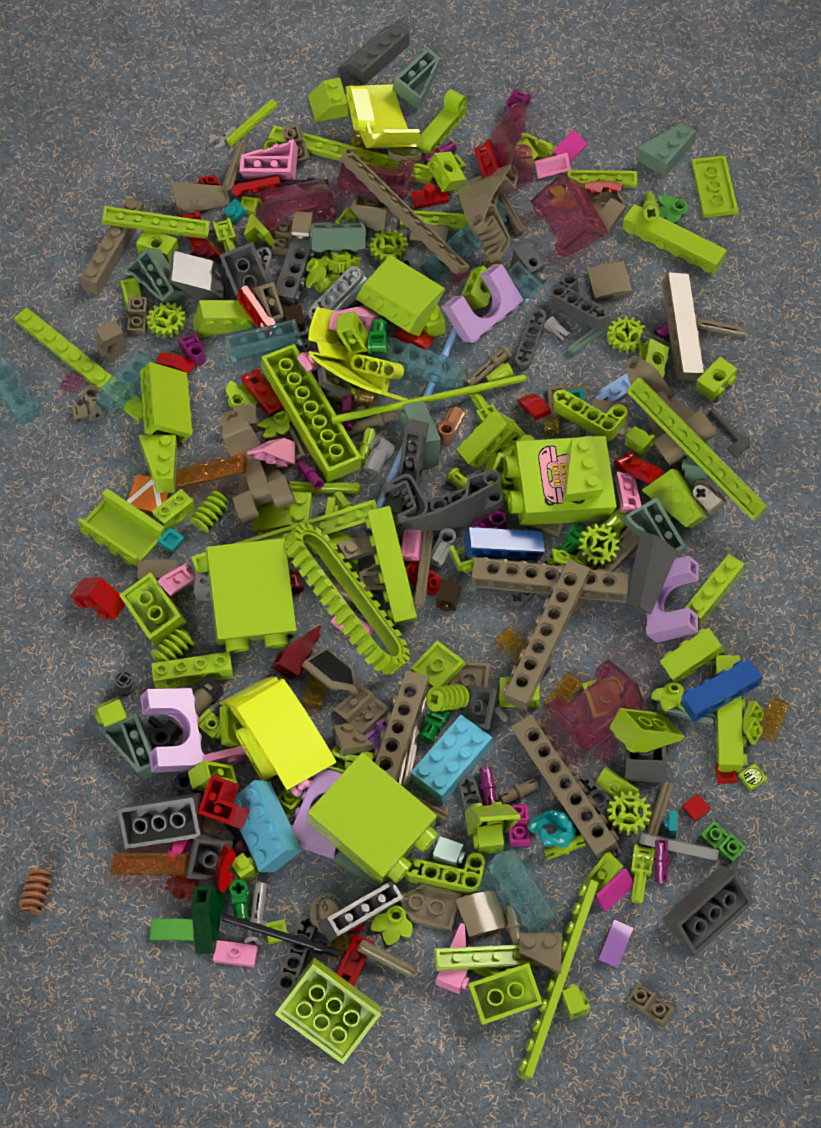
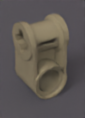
M698 479L694 482L693 497L709 514L715 515L727 503L726 498L706 480Z

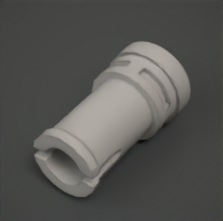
M553 316L544 324L546 330L554 333L563 342L568 339L567 336H571V333L562 327L560 322Z

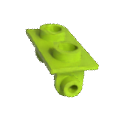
M528 132L522 133V141L527 138L539 157L548 158L553 155L556 147L551 142L538 140L537 137L530 135Z
M553 548L551 549L553 557L547 561V565L557 566L566 565L569 559L588 567L583 557Z

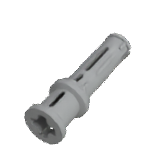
M257 882L254 884L251 918L248 921L265 926L263 913L267 884ZM248 930L244 943L261 946L263 944L262 934Z

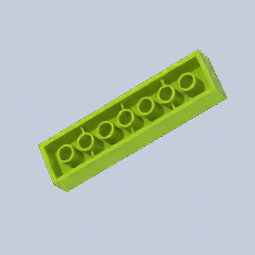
M295 344L262 356L261 369L283 408L288 413L289 418L326 482H331L360 470V454L341 422L332 424L331 417L336 416V413L313 374L307 372L297 360L300 352Z

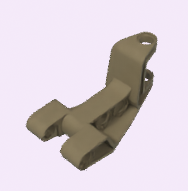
M513 163L498 168L491 176L484 179L478 176L465 181L458 191L471 231L477 235L484 248L485 255L491 263L501 259L510 245V236L496 204L501 192L516 186L518 172Z
M636 356L627 360L625 366L630 385L638 377L642 378L704 442L717 435L716 430L701 410L695 412L674 398L673 392L654 366ZM639 363L636 368L631 369L633 364ZM648 414L652 432L655 435L653 443L669 466L683 458L685 453Z
M237 410L226 412L223 417L222 436L235 467L239 469L238 495L232 498L241 523L244 525L258 519V507L274 501L279 509L296 503L287 477L282 475L273 464H267L264 460H256L255 457L247 454V451L261 445L249 423ZM237 417L235 420L229 421L231 418Z

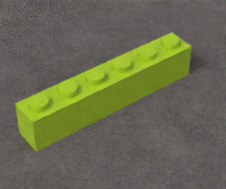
M636 204L632 206L623 218V229L627 233L635 234L643 241H649L659 249H665L671 252L673 256L680 257L689 264L702 268L707 273L715 275L726 260V249L660 216L656 220L649 221L643 215V208Z
M387 506L367 511L368 517H365L367 529L371 528L372 535L369 538L371 547L375 546L377 554H374L376 565H380L381 572L378 573L380 584L384 583L386 591L382 592L384 601L389 602L390 609L387 610L389 620L391 619L394 625L417 620V614L391 508Z
M716 655L715 677L720 671H727L732 668L736 662L740 661V656ZM741 696L716 710L717 764L720 772L736 771L741 773L743 766H747V754H743V747H746V735H743L744 717H742V711H745V699H742Z

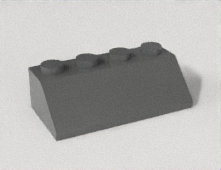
M396 24L384 27L340 65L339 69L362 85H365L409 46V33Z
M201 793L126 804L118 808L125 849L194 839L203 834L204 816L197 813L202 801Z
M720 866L662 919L670 932L696 956L754 902L737 873Z

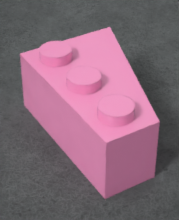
M292 139L281 145L275 144L268 149H259L241 155V175L244 179L260 180L279 176L281 180H295L298 155L296 142Z

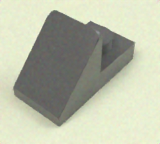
M324 367L318 370L319 386L322 387L326 398L351 395L350 382L345 381Z

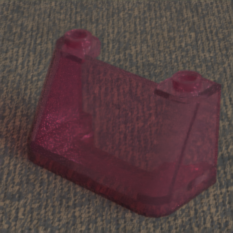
M525 102L512 104L491 133L492 144L499 167L501 168L513 163L518 172L516 184L532 183V150L526 144L517 145L519 136L522 133H526Z
M347 149L345 154L356 153V150ZM407 159L404 165L398 163L397 169L366 164L402 200L406 199L415 182L416 165L414 159ZM342 163L337 178V186L342 192L378 198Z
M559 174L530 200L534 212L539 216L546 217L558 239L555 243V251L560 256L567 257L600 240L608 233L584 187L573 178Z
M313 180L267 189L259 194L260 208L265 227L268 231L275 229V223L278 220L283 221V213L316 207L317 214L323 212L327 219L335 218L332 192L324 180Z
M609 659L596 669L595 677L597 682L569 703L564 698L558 697L547 704L551 715L584 751L592 750L614 733L609 727L620 708L642 711L645 705L637 681Z

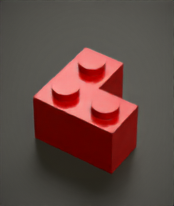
M102 577L82 578L70 595L78 607L82 609L93 608L103 620H115L126 605L120 594Z
M211 774L197 813L243 829L249 809L233 804L240 786L239 784Z

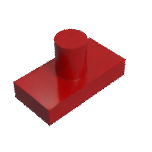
M427 183L423 190L411 192L415 209L449 202L447 192H442L439 186L435 187L432 183Z

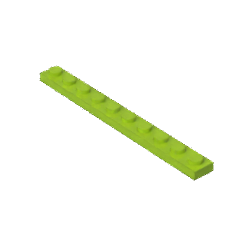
M274 125L268 140H275L279 145L284 144L283 127ZM303 133L310 154L340 161L342 154L355 153L371 170L423 184L433 182L434 176L427 165L415 162L406 163L404 159L395 161L382 153Z
M26 307L14 317V321L88 382L99 387L104 395L140 423L143 420L142 400L29 308Z
M638 377L626 392L753 521H756L768 506L642 378Z
M374 499L237 543L283 539L301 523H304V525L306 523L311 524L313 529L317 527L321 530V535L324 536L325 534L365 523V517H368L367 511L378 508ZM206 552L191 557L196 574L208 572Z
M592 879L580 886L578 903L576 902L572 908L571 913L573 917L566 926L565 933L567 935L565 941L563 940L561 974L554 972L552 979H549L546 984L545 991L547 993L545 999H542L543 1004L539 1005V1017L533 1022L532 1037L528 1039L525 1045V1050L527 1051L525 1058L521 1059L518 1066L520 1071L518 1077L523 1080L533 1078L598 886V882Z

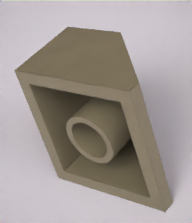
M357 193L351 204L353 212L367 228H372L374 231L385 230L390 219V209L381 203L377 196Z

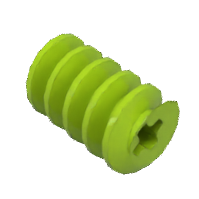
M212 491L211 496H208L206 501H203L201 507L197 508V512H194L192 517L189 518L191 523L199 530L208 533L209 528L207 525L209 527L214 526L211 520L218 522L219 519L216 515L222 517L224 514L221 509L224 511L228 510V507L225 505L228 504V500L221 493Z
M175 629L174 635L170 634L168 640L164 639L162 644L156 646L157 650H151V655L156 662L170 661V659L177 660L176 654L183 656L181 649L188 652L187 644L191 646L195 644L191 636L184 629Z
M461 684L434 686L428 691L426 702L429 709L435 712L465 708L469 702V692Z

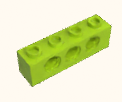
M230 652L151 663L156 689H169L199 684L207 675L215 681L234 679Z

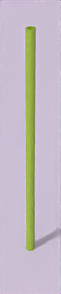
M522 374L331 417V422L335 424L402 409L403 404L421 401L430 403L525 382L526 376Z

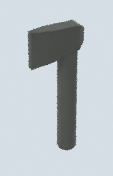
M714 408L711 409L709 414L736 440L727 449L738 458L749 448L751 441L747 437H742Z

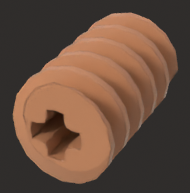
M34 868L28 871L29 877L25 880L26 885H24V892L21 894L22 900L18 902V905L26 913L42 915L43 912L38 910V907H45V904L40 902V900H47L48 897L43 892L50 891L45 885L52 884V881L47 878L52 877L53 874Z

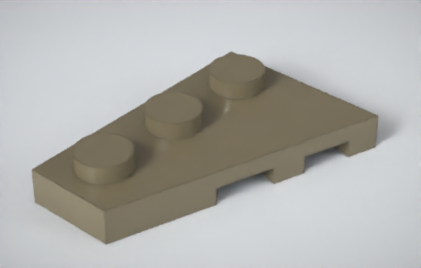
M170 181L179 216L185 213H194L197 210L202 211L230 204L226 189H223V186Z

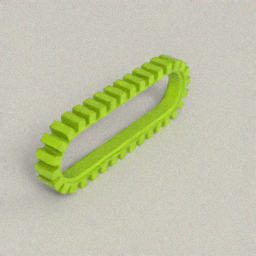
M304 523L297 525L286 536V541L284 542L288 557L294 558L291 562L295 567L300 566L299 573L302 577H308L306 580L307 584L310 587H315L313 592L316 596L322 597L320 601L323 606L328 605L330 607L327 611L331 616L335 615L337 617L334 621L338 626L343 625L344 628L341 630L345 636H351L348 639L351 644H357L358 648L356 651L359 655L364 654L366 656L364 660L369 665L373 663V668L378 672L382 670V673L386 675L395 674L410 659L408 657L410 651L406 648L408 646L406 641L399 638L402 634L398 629L394 630L392 628L395 625L391 619L386 620L388 615L384 610L380 611L378 609L380 604L377 600L372 601L371 598L374 596L370 591L364 590L366 585L363 581L358 582L359 576L356 572L350 571L352 566L349 562L344 563L345 557L342 553L336 552L338 547L335 543L330 544L328 542L330 538L326 534L322 536L321 530L317 527L313 529L311 524L306 523L304 525ZM304 543L313 548L385 644L390 655L376 644L307 550Z

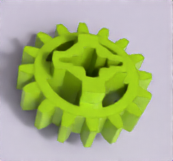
M390 229L387 232L381 230V234L375 233V238H371V243L369 244L371 256H374L375 261L380 259L381 264L390 255L401 261L403 256L407 255V238H403V233L397 234V230L391 232Z
M347 250L341 252L331 251L330 254H325V257L329 259L325 269H328V271L332 270L333 273H344L352 266L360 267V257L349 253Z
M167 301L166 305H163L160 302L159 307L153 306L154 311L149 310V316L146 317L148 329L151 330L152 334L156 332L157 337L163 335V338L166 339L167 335H170L173 338L174 333L180 334L179 329L184 330V324H186L185 312L182 311L181 306L177 308L176 303L170 305L169 301Z
M625 316L624 320L618 317V321H612V325L608 327L609 345L613 344V349L619 348L620 353L623 350H626V354H629V350L635 353L636 347L640 349L641 345L645 343L640 340L641 333L645 331V325H641L640 320L635 322V317H632L631 320H628L627 316Z
M596 523L593 524L592 528L587 526V532L582 531L580 533L583 538L577 540L581 543V546H578L577 549H582L583 552L580 556H586V562L592 560V565H596L599 561L600 565H604V560L609 563L611 562L610 556L613 558L617 556L614 551L619 550L616 543L620 542V540L614 539L617 533L610 532L612 527L605 529V524H601L598 528ZM596 532H602L606 536H599ZM603 540H604V542H602V544L600 545V547H598V548H593V547H595V545L597 544L598 541H603ZM591 553H598L601 557H595Z
M622 791L620 798L615 795L613 797L614 802H609L607 815L610 816L608 817V822H613L612 828L618 827L620 834L624 830L627 836H629L630 831L637 835L638 829L644 831L645 825L650 823L649 818H651L652 812L648 810H650L651 805L645 804V797L639 798L640 793L633 796L632 791H629L628 795H625ZM617 808H618V811L620 812L619 815H618V817L616 816V812H615ZM640 810H642L643 813L642 818H640Z

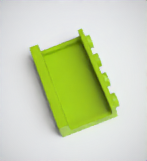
M149 362L140 370L144 433L151 435L156 430L178 435L179 442L184 443L193 433L187 373Z
M106 488L102 493L103 500L85 520L81 518L78 520L79 530L85 536H92L94 541L100 546L105 545L108 547V550L113 555L123 557V560L131 566L133 564L138 567V561L145 560L159 545L158 539L166 532L165 526Z

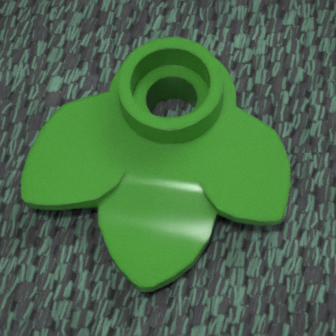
M670 195L658 197L662 205L659 207L660 217L672 223H677L681 216L687 213L688 205L685 200L676 199Z

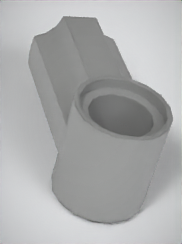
M380 435L374 437L371 441V452L364 466L365 471L373 475L380 474L385 460L393 454L395 449L392 443Z
M444 528L440 531L439 538L431 551V565L443 567L450 554V546L454 545V548L456 546V533L454 530ZM445 538H451L452 540L449 541V542H446V541H444L443 539H445Z

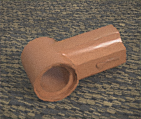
M450 408L444 421L439 424L438 434L441 438V443L444 445H449L455 440V434L465 417V412L461 408Z

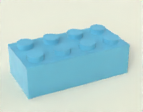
M460 715L411 771V782L443 805L456 790L460 780L464 776H468L491 749L492 737Z
M254 780L236 795L233 804L249 809L243 829H240L258 871L276 872L301 852L302 849L271 782Z

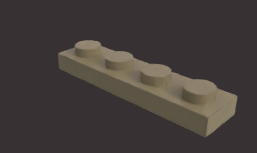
M396 528L399 545H402L404 530ZM372 533L337 544V551L344 555L345 559L343 561L345 563L377 553L375 546L371 547L369 536Z

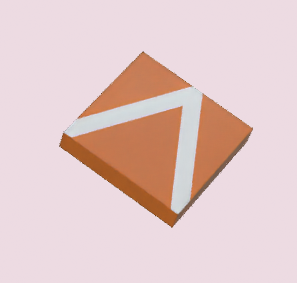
M137 474L127 502L144 513L153 514L152 511L169 498L170 493H156L151 477Z

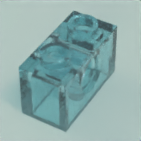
M519 261L507 270L508 275L526 304L543 287Z

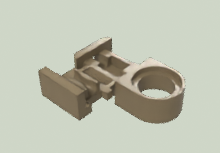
M95 385L85 387V403L83 405H71L75 423H78L79 419L88 418V416L90 421L106 417V411H102L100 404L102 402L100 389ZM94 391L97 393V395L95 397H89L87 393Z

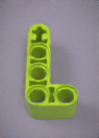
M452 89L446 93L444 108L421 134V143L416 145V148L429 155L434 152L435 148L440 147L443 143L442 140L445 141L452 132V129L454 130L460 123L461 118L465 117L467 112L466 96Z
M557 390L553 395V410L595 436H606V441L613 440L626 424L627 409L624 405L616 404L605 414L566 390Z
M472 853L468 856L464 870L415 858L407 859L413 864L411 868H414L412 872H407L403 877L408 882L416 884L425 883L464 895H471L480 891L485 872V859L480 853ZM474 862H478L481 864V866L478 868H474L471 866V864ZM429 872H434L436 876L429 878L426 876V874ZM450 876L456 878L454 882H448L446 879ZM469 881H473L476 883V885L473 887H469L466 885V883Z

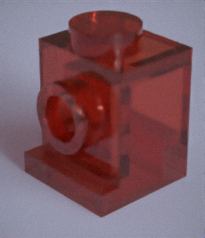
M173 872L171 878H168L166 881L165 890H168L177 899H184L186 897L188 902L192 903L194 887L199 884L197 879L186 878L184 874Z

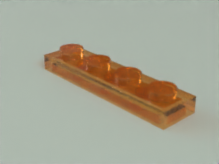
M241 454L177 469L175 485L178 488L244 474L246 473L247 457Z
M114 853L110 873L114 875L186 876L190 856L188 854Z

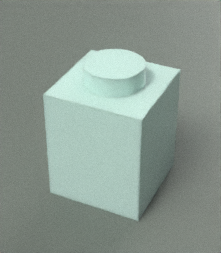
M440 836L433 853V861L457 868L458 864H462L466 853L463 852V844Z

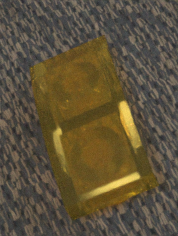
M507 627L494 640L519 664L521 661L519 659L520 653L528 645L523 642L519 634Z
M567 672L557 683L556 689L545 699L544 705L560 715L580 691L584 682L570 672Z
M311 673L307 681L303 707L322 710L328 687Z
M771 697L761 722L763 731L760 738L776 743L790 706L789 703Z

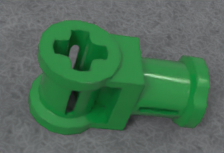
M375 319L371 322L373 331L369 333L368 353H388V339L385 331L387 322L383 319Z
M574 524L565 537V543L556 550H563L569 554H573L575 551L579 552L581 549H577V547L581 546V543L577 540L583 538L580 533L586 531L580 527V524Z
M428 709L424 719V728L422 732L418 733V738L425 743L433 744L437 731L441 733L443 727L446 726L451 710L435 712Z
M237 879L229 887L233 913L235 917L249 920L250 916H248L247 910L248 886L244 880ZM241 888V893L237 894L238 889Z

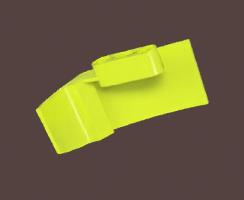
M394 84L346 86V96L355 131H359L366 148L417 147L416 145L421 143L419 129H408L397 95L393 91Z
M317 307L310 325L308 339L309 341L317 342L319 352L309 351V356L330 372L358 387L400 401L408 400L388 392L390 379L398 380L402 378L404 374L403 366L399 363L370 356L351 355L346 346L340 344L337 331L328 328L330 317L334 311Z
M269 677L260 680L219 702L221 706H229L241 723L242 728L235 731L236 736L262 781H267L278 775L285 789L288 790L336 763L335 758L314 723L284 679L278 680L277 677Z

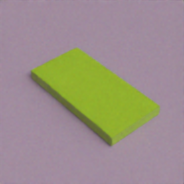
M726 155L691 159L703 218L738 214Z

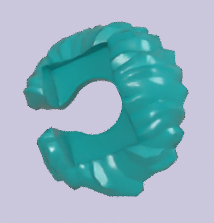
M556 809L550 812L545 811L539 816L532 817L527 823V829L531 833L538 834L540 832L539 840L547 847H568L569 842L576 837L573 820L565 812ZM553 825L557 828V831L553 834H548L542 827Z

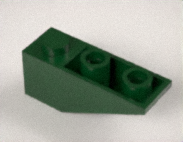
M212 885L194 887L191 910L197 954L215 953L225 893L220 892Z

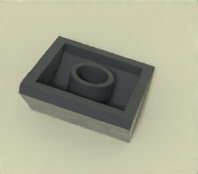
M469 684V702L463 710V716L479 728L490 730L493 724L499 690Z
M208 833L195 837L186 878L215 880L216 866L224 844L232 847L233 842Z

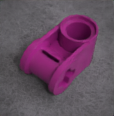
M516 88L513 89L505 105V117L509 121H516L520 118L530 103L531 94L519 92Z
M194 331L182 339H177L181 350L186 354L187 358L195 361V366H201L206 362L204 347Z
M495 510L474 522L471 527L506 529V515L501 510Z

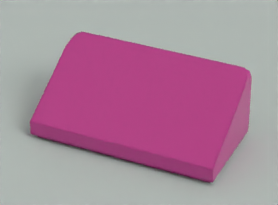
M572 130L554 149L553 156L568 153L571 163L587 146V143L575 130Z
M627 869L620 871L596 894L595 902L605 912L633 887V881Z

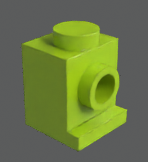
M636 426L633 429L629 428L625 434V445L641 457L654 445L655 435L651 434L649 436L646 431Z
M208 708L199 717L198 731L212 743L221 740L220 718Z
M244 853L237 856L231 866V870L237 879H242L246 883L260 875L252 858H247Z
M576 984L566 986L562 990L561 998L569 1019L572 1020L590 1014L591 1007L589 1004H586L587 999L584 991L580 992Z

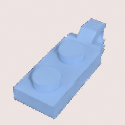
M624 374L602 388L595 399L618 402L629 395L626 392L631 386L628 374Z

